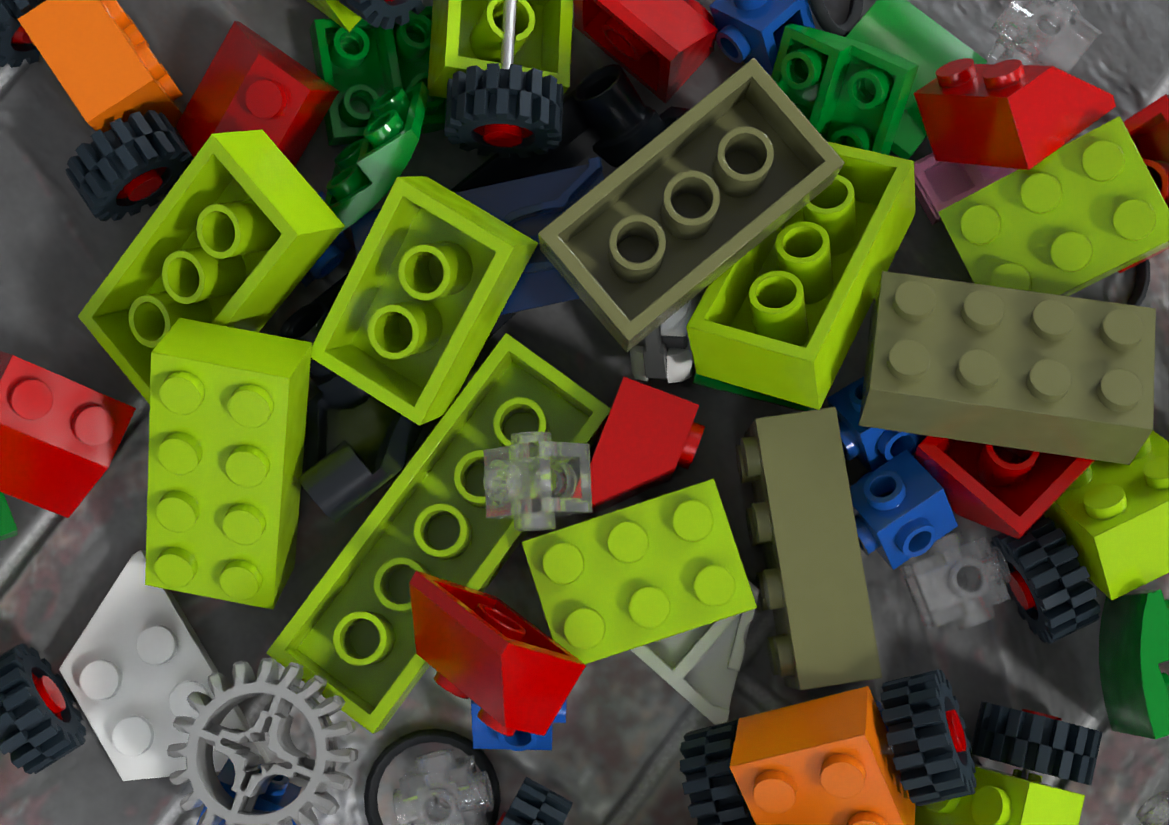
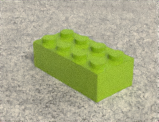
M262 129L213 133L80 312L78 318L150 405L151 352L179 318L259 332L340 234L345 225Z
M828 141L827 143L845 162L833 183L709 284L686 326L697 374L820 410L876 296L882 271H888L916 214L914 161Z
M179 318L151 352L145 585L274 609L295 567L301 483L298 477L302 475L312 342Z

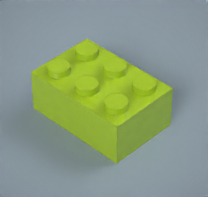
M1120 116L1063 145L1030 170L1018 169L938 212L974 284L1070 296L1169 246V208Z
M427 176L397 177L312 345L311 358L419 426L445 415L459 393L538 242Z
M714 479L522 542L552 639L584 664L757 608Z

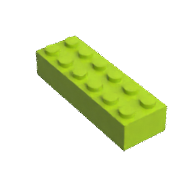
M505 333L266 654L276 659L285 668L291 662L303 665L302 681L305 683L315 675L324 677L327 680L326 687L321 693L324 698L327 699L335 695L341 696L345 701V705L341 710L372 734L384 729L430 666L416 654L409 586L414 573L419 571L485 592L602 433L611 408L512 336Z

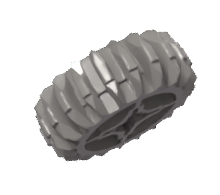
M273 658L261 659L257 678H255L253 669L248 662H235L232 670L234 686L222 673H212L208 676V684L215 698L211 699L208 695L201 692H191L187 697V701L199 713L198 717L195 719L193 717L177 716L173 722V726L178 731L189 734L187 743L169 745L167 754L173 758L186 756L187 769L173 772L169 776V781L172 785L191 782L194 791L183 797L180 801V807L184 811H189L204 804L207 809L200 817L198 825H219L223 819L226 820L224 825H293L292 820L296 825H319L318 819L312 810L313 806L327 815L335 814L340 805L326 791L327 787L347 790L351 788L353 779L349 775L335 771L336 762L346 763L358 759L357 749H338L337 736L350 735L355 732L354 722L343 721L333 725L329 717L341 710L345 705L344 699L339 695L327 698L320 704L317 698L324 691L327 680L324 677L315 675L300 688L303 677V665L293 662L289 663L279 680L278 665L276 659ZM260 694L273 695L268 711H261L254 726L247 731L229 729L220 725L226 715L244 700ZM293 705L301 711L311 726L316 744V760L311 759V755L298 750L291 740L290 729L294 717L289 714ZM264 732H268L267 736L270 737L268 749L277 753V758L288 762L261 765L262 773H259L260 769L257 768L259 756L250 752L251 748L238 743L265 741ZM213 746H215L214 750L228 756L234 764L235 779L231 789L236 792L234 798L225 791L216 775L213 764ZM277 775H284L289 778L299 777L309 781L301 794L284 808L274 811L254 809L258 796L266 793L271 780Z

